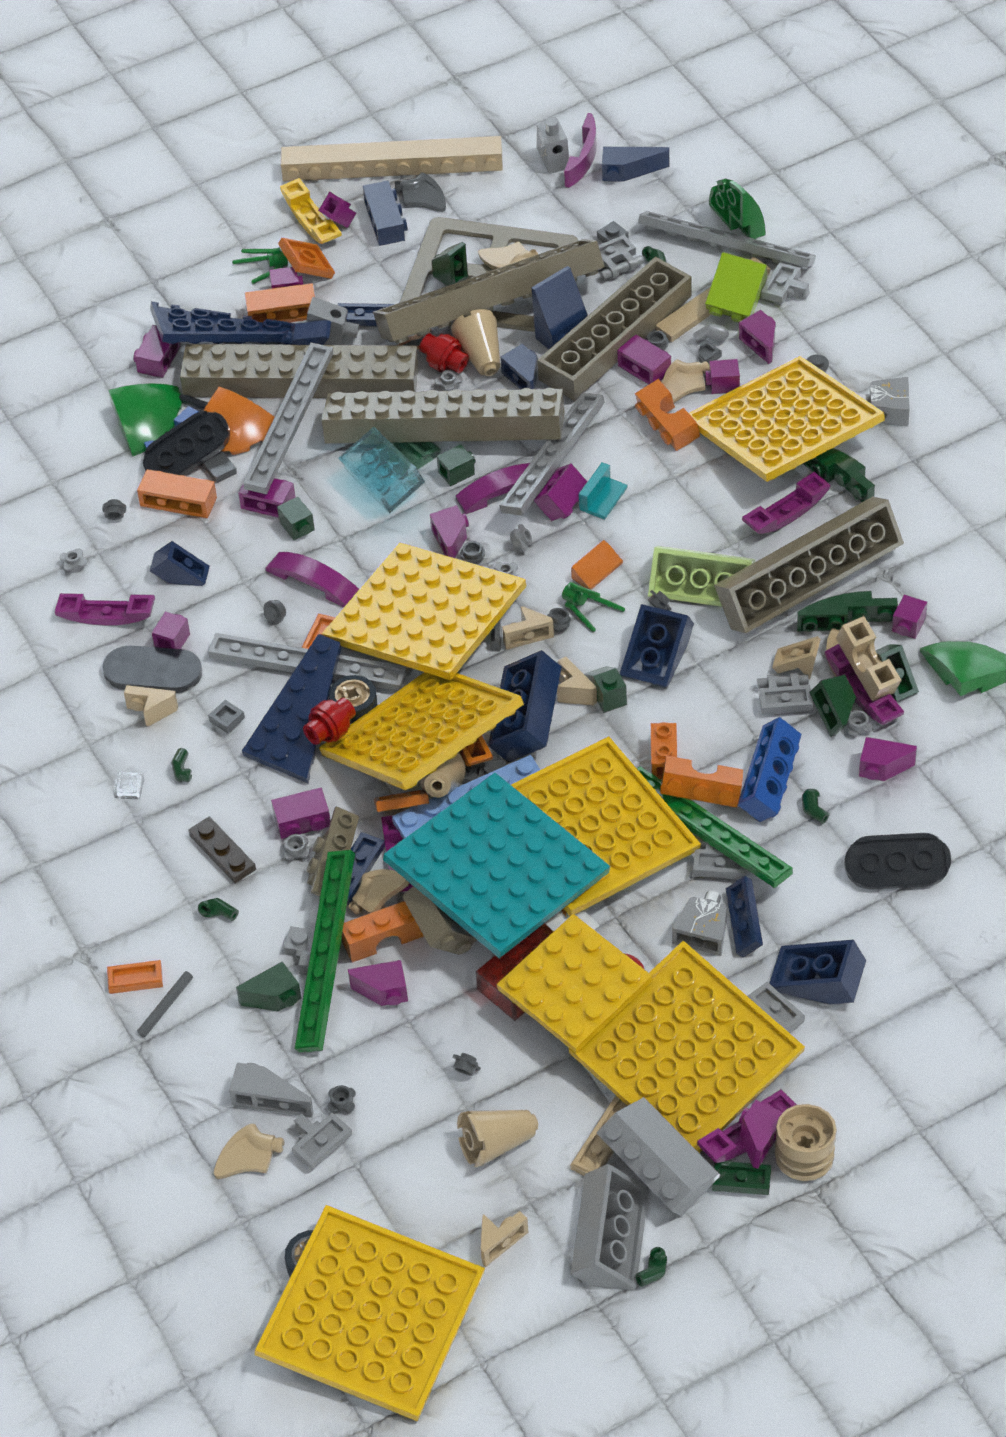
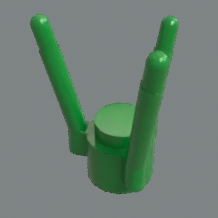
M280 247L273 249H242V253L267 255L232 261L233 264L267 260L269 267H274V269L288 266V259ZM268 271L252 279L251 282L255 284L269 277L270 272Z
M574 582L568 583L562 592V598L566 601L565 607L572 610L592 632L596 631L595 627L575 606L584 605L589 598L621 612L625 611L624 607L601 598L600 593L581 587Z

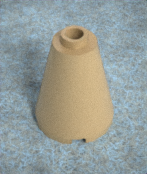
M490 310L470 311V316L464 318L461 315L453 322L451 326L454 338L459 340L463 351L469 355L470 361L479 374L492 376L501 367L497 320Z
M458 752L454 758L438 766L435 772L419 780V786L430 796L437 798L443 797L459 787L465 777V762L461 754Z
M529 1110L461 1112L457 1119V1129L462 1128L463 1137H459L462 1152L470 1165L475 1163L474 1167L482 1166L533 1138L536 1130H538L537 1118Z

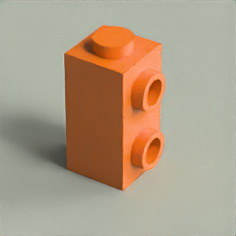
M651 723V773L662 780L666 755L677 757L676 723Z

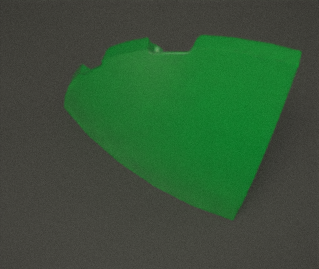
M724 178L716 181L717 185L713 186L710 191L709 205L731 231L739 228L749 238L757 239L765 236L764 217L754 198L733 180Z
M148 383L122 386L108 390L111 405L118 418L119 427L132 456L145 452L144 442L155 441L175 427L174 419L177 417L179 410L182 409V402L179 399L181 393L178 386Z
M946 641L920 648V653L945 685L951 684L960 696L976 689L983 693L1006 683V654L987 645L968 641Z

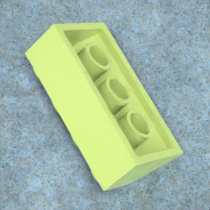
M656 546L653 552L648 596L651 597L653 595L650 592L651 590L656 594L661 591L671 600L722 607L714 585L753 564L755 559Z

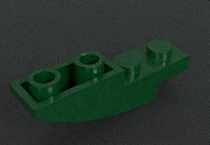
M832 448L803 463L812 473L815 472L827 483L835 480L839 486H843L855 499L861 502L874 497L875 485L865 477L866 467L844 452Z
M858 591L831 596L812 603L797 612V632L840 630L842 625L863 616L867 622H893V615L898 607L897 598H872V591Z

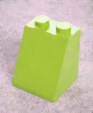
M722 252L705 303L709 313L717 317H722V315L729 316L731 320L738 323L754 314L761 291L768 278L767 265Z

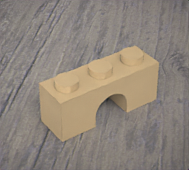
M863 616L842 625L836 640L870 699L874 702L889 693L893 694L899 686L901 679L889 659L883 662L879 659L874 647V641L877 637Z

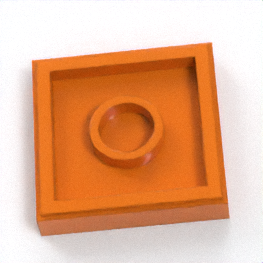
M281 238L278 242L279 247L295 272L332 279L335 272L317 244L288 238Z
M423 789L375 797L374 799L377 812L429 803L428 794Z

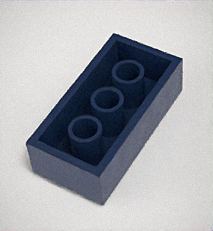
M543 650L508 664L503 669L500 689L520 695L524 703L513 715L497 723L490 733L488 747L507 762L547 747L562 667Z

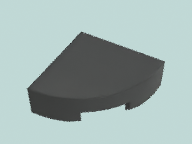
M705 339L700 344V363L706 361L709 364V361L718 360L722 357V351Z
M501 619L491 630L490 650L500 652Z

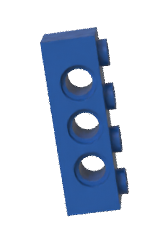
M781 717L762 726L738 802L739 807L759 822L775 817L779 813L781 800L787 789L786 784L789 774L793 770V761L799 750L802 734Z

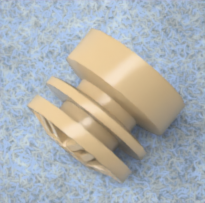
M802 1104L786 1109L779 1117L776 1126L775 1159L780 1170L790 1178L801 1181L816 1180L826 1175L832 1168L837 1129L835 1120L829 1112L819 1106Z

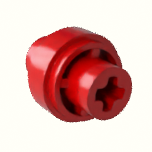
M428 333L420 343L419 351L427 355L426 361L429 363V366L440 373L445 370H453L459 374L468 364L469 355L462 352V345L459 343V340L449 334H440L436 337Z
M343 697L336 702L333 700L321 701L311 709L309 722L303 726L307 739L315 745H318L323 740L326 742L338 741L348 733L350 719L356 715L353 705Z

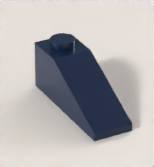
M603 146L602 181H627L670 167V147Z

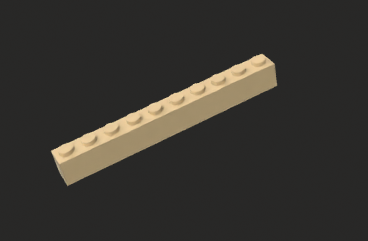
M501 136L281 147L283 181H293L298 178L301 180L419 175L422 172L425 174L501 171L503 170Z

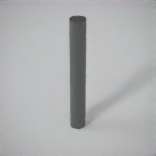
M185 971L139 1027L137 1032L142 1037H146L190 983L193 979L191 973Z

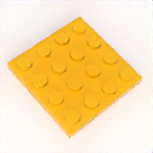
M572 914L497 984V988L567 1047L577 1053L652 983L653 978L651 974L575 914Z

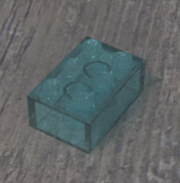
M375 427L370 429L338 458L346 471L389 514L425 483L417 468Z

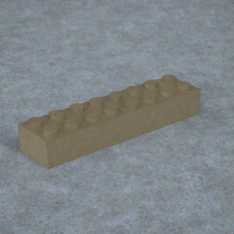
M654 257L537 360L538 380L551 388L563 389V395L575 401L581 393H584L618 362L617 350L635 334L644 339L656 328V324L676 311L692 296V276Z
M871 497L714 586L730 629L747 633L904 544L889 500Z

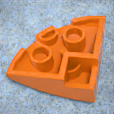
M220 386L204 409L207 412L221 414L227 421L230 429V438L222 451H230L232 455L247 452L250 450L251 445L260 441L263 442L275 418L249 399Z

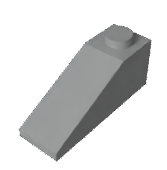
M237 1062L229 1088L232 1105L295 1115L303 1114L304 1116L313 1117L314 1111L311 1097L264 1066H259L255 1063L245 1064Z

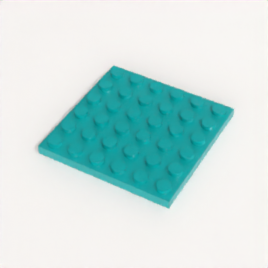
M497 773L490 775L385 852L383 856L385 863L498 958L502 957L606 876L611 867Z

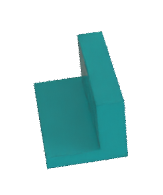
M601 462L579 493V510L605 520L628 488V485L611 479L610 465Z

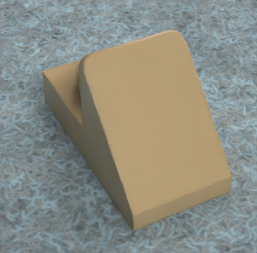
M521 607V622L502 626L503 643L506 650L554 637L552 618L526 607Z
M817 636L778 648L772 668L778 674L799 668L804 675L808 674V678L811 679L821 639Z
M566 656L558 660V664L562 668L559 678L561 684L558 685L557 701L570 704H596L597 687Z
M126 685L124 697L127 709L143 711L146 726H151L178 709L175 691Z
M521 1211L513 1217H507L499 1228L483 1214L481 1259L485 1267L529 1233L528 1219Z

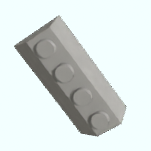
M644 1097L615 1112L596 1132L672 1212L683 1216L721 1176Z
M610 1164L585 1174L570 1274L590 1286L634 1290L637 1285L635 1275L639 1270L649 1188Z

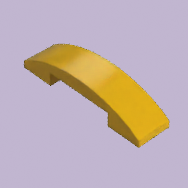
M300 178L280 186V190L291 211L301 226L315 241L323 244L342 236V232L331 219L327 220L318 211L319 208L310 198V191Z

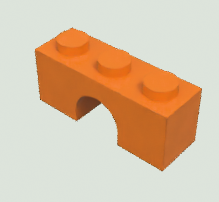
M659 379L635 393L637 399L636 409L641 416L646 415L654 431L659 430L666 445L671 444L678 451L700 437L697 422L685 408L675 413H667L675 408L671 392Z
M666 755L660 794L737 808L742 789L743 769L718 765L716 772L704 774L692 767V760Z
M403 901L345 922L342 931V943L353 963L377 954L376 947L378 943L387 937L398 936L401 944H405L422 938L424 935L407 904Z

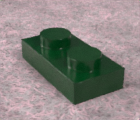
M714 1162V1169L721 1176L712 1184V1191L769 1195L771 1165L761 1164L756 1169L751 1163Z

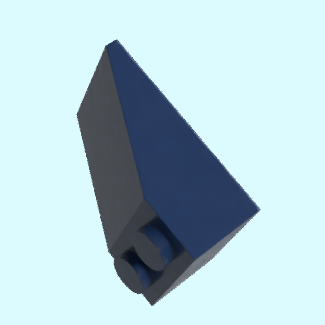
M569 266L531 287L535 339L547 349H550L584 320L588 314Z
M641 604L620 675L668 688L688 646L694 626L691 618L688 615Z
M854 939L785 945L780 948L769 984L781 994L825 1004L854 1003L867 960Z

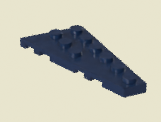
M151 301L150 305L161 340L169 344H176L178 342H189L192 344H199L201 342H212L214 344H222L223 342H235L237 344H244L246 342H257L260 344H267L269 342L281 343L284 332L290 330L295 324L272 319L258 322L252 319V316L243 315V319L231 318V313L199 308L186 311L181 309L180 305L171 304V308L159 307V302Z
M321 634L317 635L242 749L243 756L309 784L316 745L307 739L303 726L309 722L311 709L321 701L328 700L333 675L336 673L341 652L340 642Z

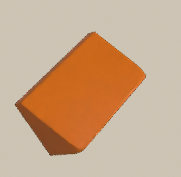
M603 540L571 567L572 579L591 590L623 563V560L609 543Z

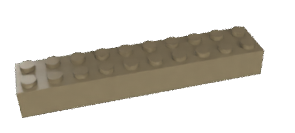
M581 239L374 311L373 314L381 339L389 340V342L395 341L396 344L409 340L408 336L417 334V336L429 333L430 328L438 326V329L450 326L451 321L456 320L461 315L464 318L470 316V311L478 309L492 311L495 305L507 306L515 303V298L532 297L531 287L566 266L571 268L575 281L581 275L589 277L598 274V269L605 267L597 240Z
M185 344L180 374L183 395L212 397L220 386L245 398H284L309 345ZM324 345L333 347L334 354L313 398H327L328 393L334 392L357 393L364 391L368 393L381 391L404 392L407 390L416 392L419 367L417 346Z
M455 389L451 391L428 390L420 392L407 390L404 392L381 391L367 393L360 391L357 393H328L322 416L325 444L561 440L565 414L563 389H476L472 391Z

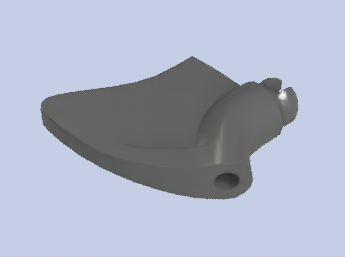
M422 172L415 178L395 181L396 193L403 192L404 206H423L440 212L446 210L443 191L429 175Z

